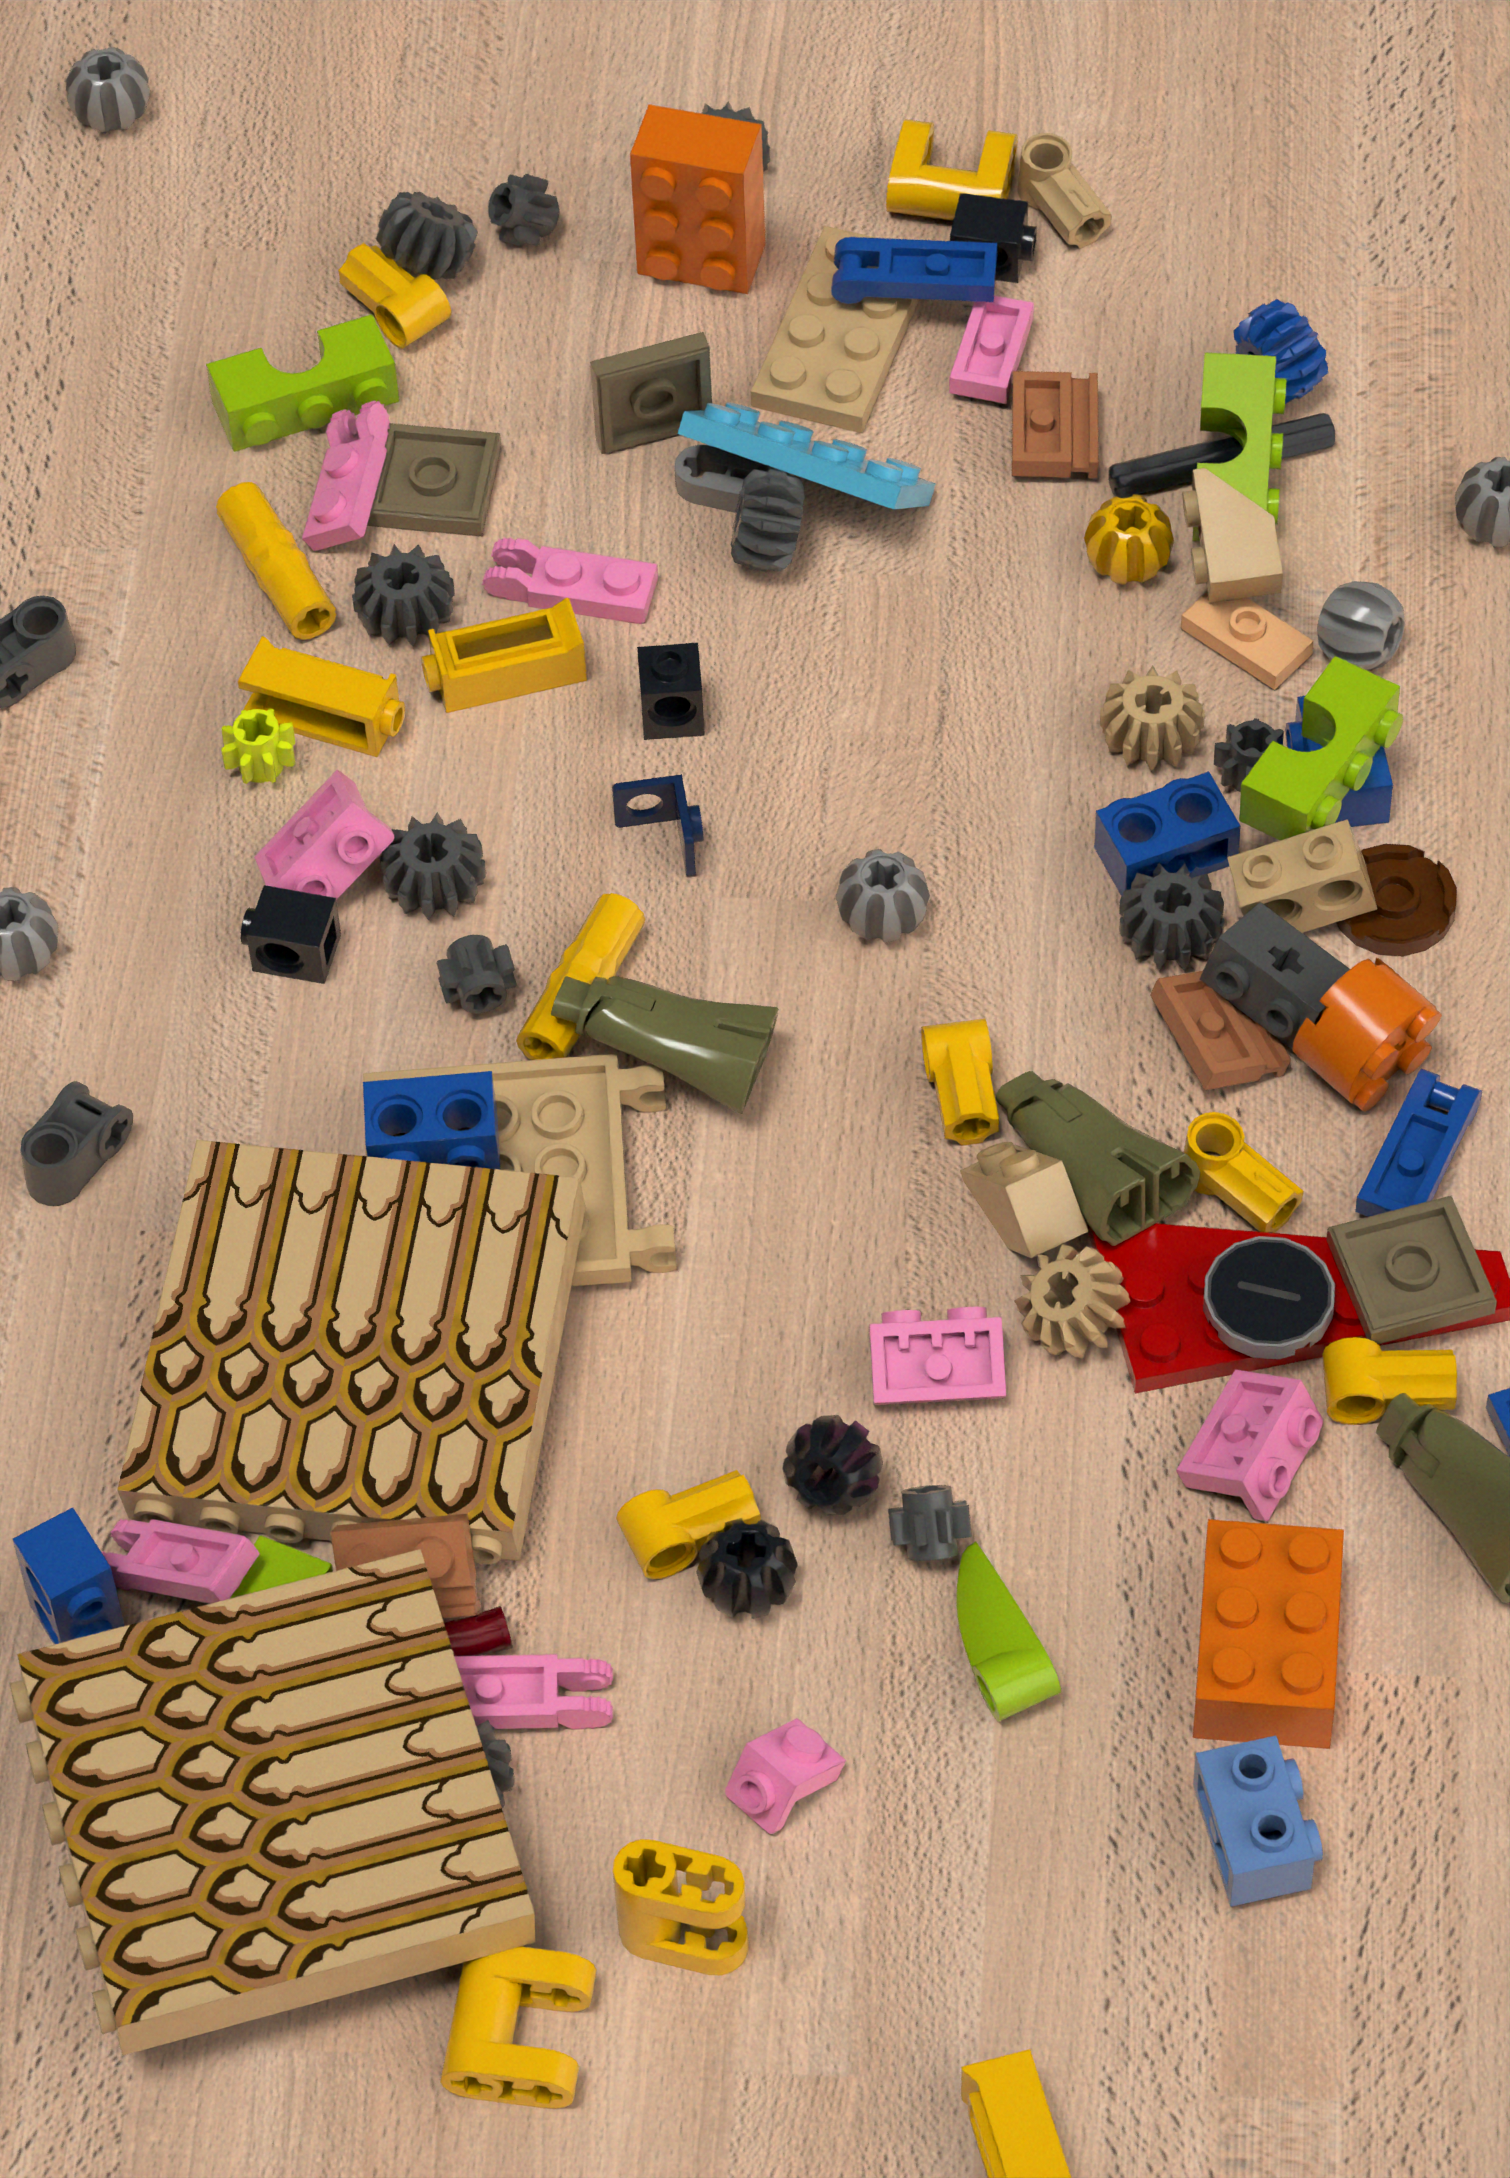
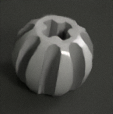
M108 47L103 50L92 49L87 51L81 60L73 64L66 81L67 102L73 114L80 122L90 125L91 128L98 132L123 131L129 128L134 123V119L140 118L143 115L149 102L148 76L143 66L135 57L125 54L119 48Z
M1495 457L1491 462L1477 463L1464 474L1461 484L1455 493L1457 519L1463 524L1464 531L1475 541L1489 542L1493 547H1505L1510 542V461L1506 457Z
M1353 581L1340 585L1327 598L1319 615L1317 625L1319 646L1330 661L1334 656H1337L1367 671L1381 668L1393 657L1402 640L1405 627L1403 606L1390 590L1378 583Z
M875 849L866 852V856L863 859L856 858L852 860L842 871L836 900L842 920L850 924L851 930L855 934L867 940L880 938L883 939L884 943L899 940L901 933L915 931L923 921L930 894L924 872L916 868L913 859L900 852L887 854L882 852V849Z
M9 887L3 888V891L0 892V975L6 981H20L22 976L31 973L38 974L50 963V955L57 950L58 923L52 915L47 902L32 892L23 894L18 888Z

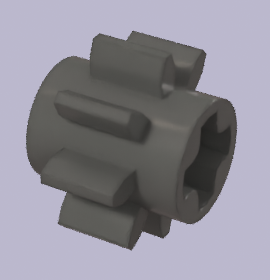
M510 174L507 183H502L494 189L489 199L488 214L492 224L502 226L499 240L518 246H523L524 243L538 246L540 244V237H546L552 233L559 219V204L556 196L545 194L548 180L525 174L523 178Z
M1256 718L1240 723L1237 726L1229 724L1227 726L1226 742L1215 743L1214 765L1222 767L1221 784L1223 786L1231 785L1234 789L1241 792V783L1270 743L1275 741L1283 745L1284 731L1282 729L1274 730L1271 726Z
M468 935L457 939L448 947L446 952L447 959L438 960L436 963L440 974L438 979L445 1002L451 1003L460 999L462 1008L471 1013H484L499 1007L507 997L506 989L517 986L513 974L515 967L509 947L506 944L494 949L491 940L483 935Z
M927 1485L903 1490L901 1492L903 1507L888 1509L893 1545L907 1544L908 1559L914 1561L939 1560L958 1555L957 1538L972 1537L969 1505H967L966 1500L953 1502L952 1487L948 1485Z

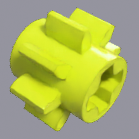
M270 708L267 711L262 709L246 711L244 709L235 719L233 726H222L224 747L221 748L224 768L227 770L239 767L243 783L247 784L250 781L255 783L276 782V777L280 775L284 766L291 767L295 765L293 745L296 742L292 723L278 725L274 709Z

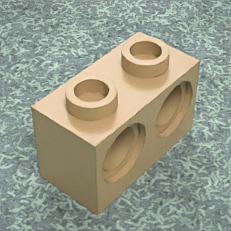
M1348 819L1227 857L1243 916L1261 902L1303 933L1377 910L1365 860Z

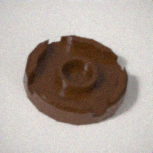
M1382 844L1362 849L1361 853L1365 860L1377 910L1336 922L1339 930L1356 946L1377 955L1403 957L1426 951L1441 941L1453 924L1456 911L1457 887L1449 869L1439 860L1436 865L1432 860L1424 857L1425 851L1411 845Z

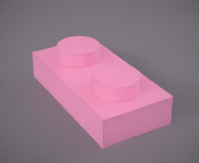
M995 295L994 302H974L949 377V393L1007 403L1012 387L1013 371L1018 369L1034 319L1033 302Z

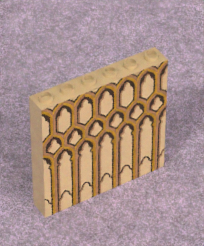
M196 1140L117 1489L128 1519L146 1523L154 1519L182 1525L199 1526L204 1529L236 1534L238 1531L264 1533L267 1537L279 1542L297 1543L302 1541L303 1538L329 1540L332 1542L331 1531L336 1525L468 1514L475 1563L495 1564L500 1559L520 1561L586 1210L579 1177Z
M421 1549L17 1654L22 1680L9 1683L19 1723L33 1721L37 1741L25 1743L35 1784L49 1781L54 1801L42 1804L47 1830L52 1845L64 1842L66 1844L70 1863L58 1866L66 1901L69 1908L82 1904L87 1926L75 1929L85 1971L99 1967L104 1989L92 1992L102 2034L116 2031L122 2056L535 1943V1912Z

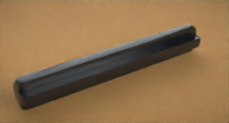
M1326 413L1272 425L1271 433H1283L1282 459L1330 448L1335 444L1334 424ZM1226 436L1116 463L1109 467V485L1114 496L1127 498L1133 494L1139 495L1192 482L1193 469H1197V463H1225L1236 458L1243 451V448L1234 437Z

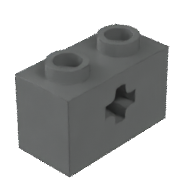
M1259 902L1218 938L1199 979L1292 1049L1296 1034L1305 1019H1310L1315 1025L1318 1023L1321 1015L1327 1008L1319 1000L1350 968L1263 903Z

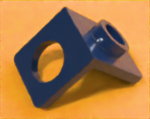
M682 774L621 782L612 785L615 826L622 828L676 820L686 876L696 875L694 843L704 841L699 805H687ZM652 794L661 798L657 805L645 810H636L627 806L631 799L639 795Z

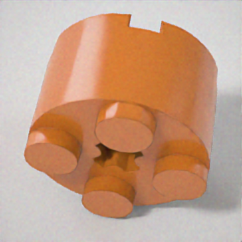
M1376 957L1374 964L1368 958L1347 971L1323 995L1319 1001L1327 1008L1316 1025L1310 1019H1305L1296 1034L1292 1050L1294 1054L1345 1099L1366 1112L1374 1107L1384 1096L1389 1087L1387 1080L1399 1069L1406 1075L1411 1074L1424 1062L1432 1049V1046L1425 1038L1437 1026L1442 1014L1435 1005L1381 959Z

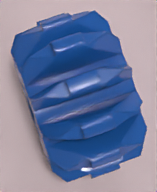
M1278 299L1267 305L1262 304L1249 312V316L1242 320L1239 326L1234 329V340L1237 343L1236 353L1276 356L1275 378H1287L1285 404L1295 398L1300 399L1311 392L1313 387L1328 374V364L1325 360L1327 357L1326 350L1320 345L1317 338L1319 333L1312 330L1308 318L1300 316L1296 307L1291 303H1284Z

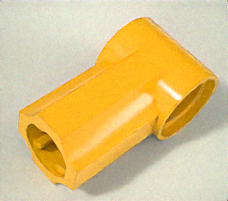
M365 243L358 245L348 252L346 261L338 270L340 284L374 312L380 329L386 338L398 348L404 349L451 317L450 303L441 287L431 277L421 274L414 278L402 267L397 266L392 258L385 256L377 245L371 247Z
M986 1019L922 1026L921 1041L928 1082H934L945 1139L955 1140L960 1145L983 1143L985 1138L999 1132V1115L990 1076L993 1072V1061Z
M1218 1112L1203 1113L1194 1118L1188 1126L1183 1151L1197 1163L1200 1170L1198 1185L1194 1191L1206 1195H1217L1260 1232L1275 1233L1289 1221L1292 1213L1301 1204L1304 1191L1244 1142L1243 1129L1234 1118ZM1212 1151L1220 1154L1221 1156H1212L1204 1152Z
M1352 1337L1332 1342L1325 1347L1322 1353L1327 1413L1336 1422L1358 1425L1375 1421L1384 1415L1390 1402L1402 1393L1407 1394L1420 1407L1431 1404L1438 1410H1452L1456 1407L1457 1367L1453 1349L1381 1351V1347L1375 1341Z
M735 1470L672 1496L663 1489L643 1492L631 1498L620 1508L616 1520L645 1577L663 1579L682 1571L690 1565L710 1533L724 1532L725 1522L743 1518V1523L750 1525L759 1522L761 1516L753 1491L744 1474L741 1475L738 1470Z

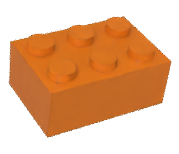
M649 104L630 153L637 274L661 280H672L710 287L716 290L748 294L766 245L762 124Z
M1208 1519L1193 1738L1248 1742L1277 1736L1279 1745L1330 1749L1335 1711L1344 1529Z

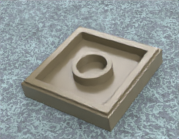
M704 332L590 361L595 437L601 454L678 435L684 411L705 410L707 403H712L710 346Z
M389 423L390 429H387L388 437L385 444L387 453L367 526L482 536L501 451L500 433Z
M1452 1195L1328 1227L1327 1243L1367 1339L1380 1344L1495 1314L1496 1298Z

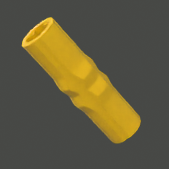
M243 482L236 486H231L218 499L216 504L217 514L242 553L247 568L254 573L259 587L268 595L295 638L306 640L323 634L334 623L337 615L335 613L336 608L311 570L305 553L297 547L293 534L284 527L257 484Z
M614 893L601 895L575 939L561 955L559 966L548 977L545 990L516 1039L518 1048L530 1060L568 1057L580 1034L575 1033L576 1023L551 1015L555 998L565 976L592 984L595 977L609 979L616 976L619 967L645 923L644 913L630 899Z

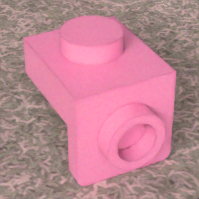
M796 1718L746 1743L726 1786L725 1794L727 1798L767 1833L773 1834L783 1828L796 1801L837 1781L846 1760L824 1742L823 1738L816 1731L808 1728Z

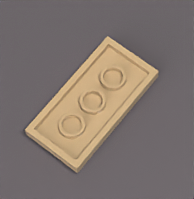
M824 226L751 389V407L863 433L920 299L864 297L860 302L854 304L837 301L831 293L833 274L839 270L834 264L836 243L847 237H876Z

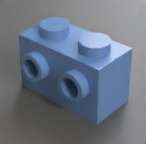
M1277 1736L1196 1753L1193 1787L1230 1907L1311 1889L1314 1862L1323 1859L1321 1839L1315 1821L1313 1819L1303 1821L1297 1800L1303 1799V1785L1300 1772L1294 1758L1284 1760Z

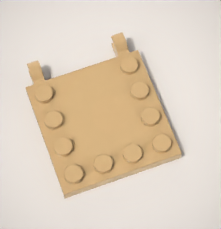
M617 1054L363 1073V1082L492 1071L497 1104L501 1170L579 1177L586 1210L571 1287L632 1282L631 1265L639 1266L646 1271L654 1273H666L677 1270L673 1225L659 1224L630 1230L628 1228L621 1105L631 1106L633 1109L641 1112L665 1110L666 1095L662 1068L653 1064H646L635 1068L619 1069ZM465 1127V1128L458 1129L457 1131H465V1130H469V1129H471V1128H470V1127ZM398 1133L393 1136H402L407 1133Z

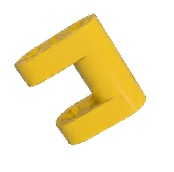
M909 119L903 121L887 186L886 209L888 212L954 220L960 193L1008 199L1017 158V134L988 130L978 171L930 165L934 141V124Z
M648 1839L630 1842L619 1850L613 1863L618 1930L622 1945L631 1954L642 1959L717 1976L731 1973L743 1964L748 1954V1928L744 1917L741 1915L745 1908V1880L740 1868L733 1861L722 1856ZM677 1870L686 1873V1884L681 1883V1893L678 1892ZM713 1881L724 1883L725 1894H719L715 1902L702 1899V1891H708ZM681 1923L690 1924V1932L685 1931V1944H678L681 1936ZM716 1929L727 1930L728 1941L721 1942L718 1951L706 1949L705 1938H711Z
M521 1946L463 1962L440 2082L442 2086L451 2093L476 2100L552 2109L563 2108L572 2104L579 2071L577 2061L571 2056L556 2050L512 2044L519 2006L564 2012H575L588 2008L592 1999L597 1971L595 1965L588 1959L576 1954Z

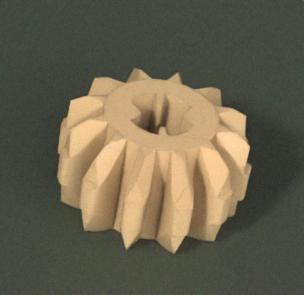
M1153 665L1146 676L1140 677L1128 670L1125 678H1123V684L1110 683L1103 708L1100 709V727L1103 728L1102 733L1106 734L1105 742L1108 745L1109 752H1123V758L1127 766L1139 759L1144 760L1151 772L1160 760H1164L1176 767L1182 758V753H1194L1195 747L1199 743V734L1204 727L1205 711L1202 709V703L1198 702L1199 694L1196 691V685H1181L1182 680L1177 670L1166 677L1158 676Z
M1061 1244L1056 1261H1052L1047 1255L1037 1254L1041 1270L1037 1275H1020L1022 1285L1030 1292L1014 1300L1017 1310L1026 1317L1022 1322L1025 1333L1034 1341H1041V1346L1047 1352L1058 1356L1067 1350L1073 1357L1084 1359L1090 1341L1099 1348H1108L1107 1337L1104 1333L1109 1327L1125 1328L1124 1319L1116 1310L1131 1302L1128 1292L1120 1285L1124 1279L1120 1269L1112 1262L1104 1261V1257L1096 1249L1089 1248L1088 1246L1078 1253L1072 1246Z

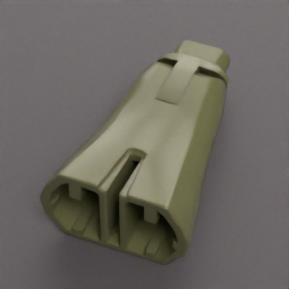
M565 976L555 998L551 1015L576 1023L575 1033L583 1035L586 1030L587 1035L591 1038L662 1068L739 1114H743L765 1060L779 1009L772 1006L720 1003L691 998L619 976H613L609 979L595 977L592 984Z
M1028 1071L1002 1085L996 1094V1101L1007 1110L1009 1124L1017 1130L1031 1150H1036V1152L1063 1161L1083 1218L1099 1239L1107 1241L1111 1246L1129 1239L1185 1207L1192 1193L1197 1188L1200 1170L1197 1163L1188 1154L1128 1125L1088 1094L1069 1083L1063 1085V1083L1056 1079L1044 1081L1033 1071Z
M1399 1394L1387 1407L1376 1429V1434L1390 1446L1389 1458L1395 1464L1400 1465L1399 1467L1413 1487L1450 1529L1501 1602L1510 1603V1456L1503 1453L1463 1421L1442 1410H1438L1431 1404L1420 1407L1407 1394Z

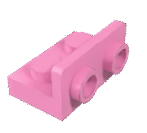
M337 769L254 858L266 886L334 897L337 900L394 840V834L389 826L367 810L355 782Z
M986 1307L948 1309V1320L921 1321V1311L919 1310L889 1311L881 1313L882 1323L869 1325L873 1405L1006 1398L1002 1317L987 1318Z
M1235 1370L1176 1471L1185 1487L1240 1496L1253 1519L1268 1521L1280 1499L1288 1492L1291 1480L1308 1450L1316 1443L1323 1426V1419L1302 1380Z

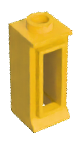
M569 598L563 599L551 608L435 634L434 629H429L430 655L421 656V664L428 691L439 690L446 713L587 681L584 642Z
M264 636L261 637L238 679L239 689L252 692L244 707L246 711L252 709L266 711L270 708L274 709L278 725L292 723L295 734L374 757H378L388 736L395 737L398 734L403 723L405 704L399 701L396 674L390 673L386 680L381 675L287 648H275Z
M1028 2049L962 2066L961 2099L968 2105V2117L987 2178H1071L1031 2050Z

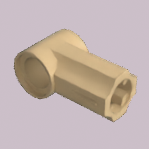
M1053 133L1033 135L1024 142L1021 149L1017 189L1020 199L1027 201L1030 207L1041 209L1068 245L1075 244L1080 249L1096 242L1102 232L1110 227V211L1071 163L1072 149L1064 138Z

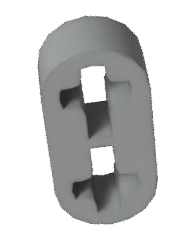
M695 445L681 451L675 459V487L678 494L688 502L735 513L739 492L742 490L743 479L753 469L768 471V469L782 470L710 445ZM701 471H708L703 474L702 478H695Z

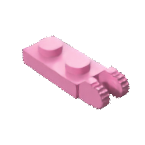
M375 400L361 405L362 408L359 409L360 414H358L357 418L354 416V413L346 409L332 414V418H330L331 423H328L326 430L330 448L326 450L302 537L303 541L313 551L364 538L387 453L385 448L388 437L387 429H390L387 409L384 408V404H380V401L376 402Z
M503 537V539H498L495 542L491 554L493 561L501 567L496 565L493 568L489 567V570L485 572L482 585H484V590H487L488 594H492L493 597L497 596L500 599L505 597L507 600L528 603V607L551 608L563 599L569 598L574 614L642 624L645 623L657 583L658 567L655 563L541 546L539 549L529 540L519 538L514 540L511 537Z
M120 1519L110 1533H112L111 1537L114 1538L113 1541L117 1542L118 1546H121L124 1550L129 1551L128 1554L101 1552L111 1567L115 1587L128 1591L132 1588L205 1603H215L230 1599L260 1554L249 1538L243 1535L151 1519L149 1523Z
M557 1654L454 1656L476 1726L488 1720L494 1729L558 1728V1723L571 1729H586L588 1727L594 1729L607 1726L608 1723H611V1719H613V1705H611V1701H606V1698L602 1699L599 1696L558 1697L559 1686L573 1692L608 1688V1685H612L613 1667H611V1664L606 1663V1661L592 1658L589 1660L584 1658L558 1659Z

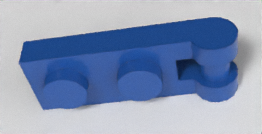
M865 237L843 238L835 246L834 264L839 270L833 274L831 293L837 301L846 304L860 302L864 297L994 302L997 243Z
M1421 1068L1357 1196L1355 1212L1370 1217L1432 1201L1467 1127L1471 1125L1477 1113L1482 1090L1463 1084L1458 1089L1440 1082V1075ZM1434 1106L1448 1111V1114L1446 1115L1429 1108Z

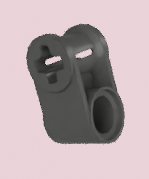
M44 595L31 597L0 619V708L10 707L18 703L35 687L56 673L65 670L75 658L76 646L66 609L54 597Z
M73 1081L65 1086L56 1097L53 1105L25 1133L21 1140L20 1151L26 1186L30 1196L38 1203L47 1206H60L75 1199L104 1163L118 1153L126 1142L133 1125L132 1110L120 1104L112 1107L91 1096L88 1087L80 1082Z

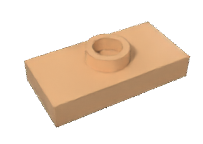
M1206 592L1181 615L1182 630L1273 690L1281 685L1313 654L1314 641L1249 598L1209 603L1208 592Z

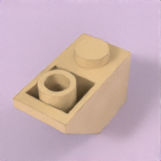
M1206 468L1193 469L1192 490L1182 492V500L1187 528L1198 526L1201 547L1191 548L1195 584L1206 583L1209 603L1281 593L1283 571L1274 516Z
M1002 1142L980 1151L977 1154V1163L960 1170L964 1183L1007 1248L1033 1258L1037 1254H1042L1088 1232L1062 1160L1036 1152V1150L1013 1145L1012 1142Z

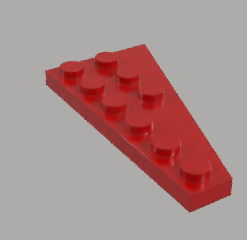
M1155 1223L1129 1239L1111 1246L1107 1241L1100 1240L1088 1225V1234L1092 1248L1096 1249L1104 1257V1261L1112 1262L1120 1269L1124 1278L1120 1285L1128 1292L1131 1301L1116 1310L1123 1317L1125 1328H1116L1135 1394L1229 1376L1235 1370L1249 1372L1323 1357L1322 1353L1325 1347L1334 1341L1352 1337L1366 1338L1327 1243V1237ZM1258 1236L1287 1238L1308 1247L1326 1264L1335 1284L1333 1319L1319 1341L1311 1347L1310 1343L1302 1348L1295 1349V1355L1282 1359L1252 1358L1233 1350L1218 1337V1331L1212 1326L1210 1320L1208 1323L1203 1311L1205 1276L1215 1258L1234 1243ZM1475 1249L1497 1301L1495 1314L1378 1345L1382 1346L1510 1321V1278L1501 1251Z

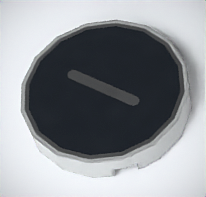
M1258 1236L1234 1243L1215 1258L1205 1276L1203 1311L1208 1323L1210 1320L1212 1326L1218 1331V1337L1229 1348L1252 1358L1282 1359L1295 1355V1349L1302 1348L1310 1343L1311 1347L1323 1337L1333 1319L1335 1284L1326 1264L1308 1247L1287 1238Z

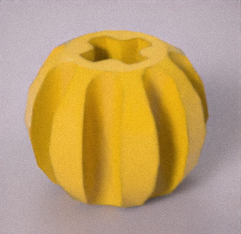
M1133 494L1132 497L1128 498L1115 496L1101 504L1100 510L1091 515L1084 535L1089 562L1098 573L1110 576L1111 580L1117 584L1125 585L1126 582L1130 581L1143 583L1157 575L1160 568L1167 565L1172 551L1174 538L1169 517L1160 506L1147 503V499L1140 495Z

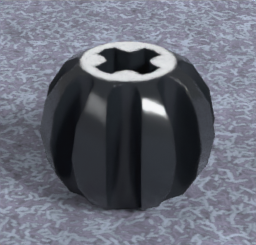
M839 1415L820 1416L813 1420L812 1425L805 1424L798 1428L788 1441L786 1447L788 1457L784 1459L782 1466L785 1483L790 1487H794L799 1492L796 1500L809 1510L817 1505L822 1508L827 1516L844 1515L851 1511L853 1506L860 1507L865 1504L878 1488L880 1479L877 1474L881 1472L883 1465L880 1447L866 1439L869 1430L856 1420L849 1426L843 1422Z
M743 1518L725 1522L724 1532L710 1533L701 1547L699 1553L701 1562L696 1571L701 1589L705 1597L714 1599L716 1609L724 1614L734 1617L737 1613L747 1612L751 1614L752 1619L769 1615L770 1605L784 1604L793 1590L796 1582L793 1575L798 1563L791 1543L788 1539L780 1537V1532L776 1526L762 1519L756 1524L750 1525L743 1523Z

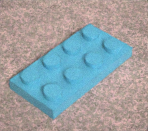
M726 402L725 407L707 403L705 410L684 411L677 433L679 435L893 510L930 505L936 483L919 478L921 468L908 462L893 458H887L886 463L873 459L867 460L865 459L867 449L837 439H833L832 444L818 440L813 441L811 438L814 431L807 427L787 421H780L779 425L758 422L759 411L736 403Z

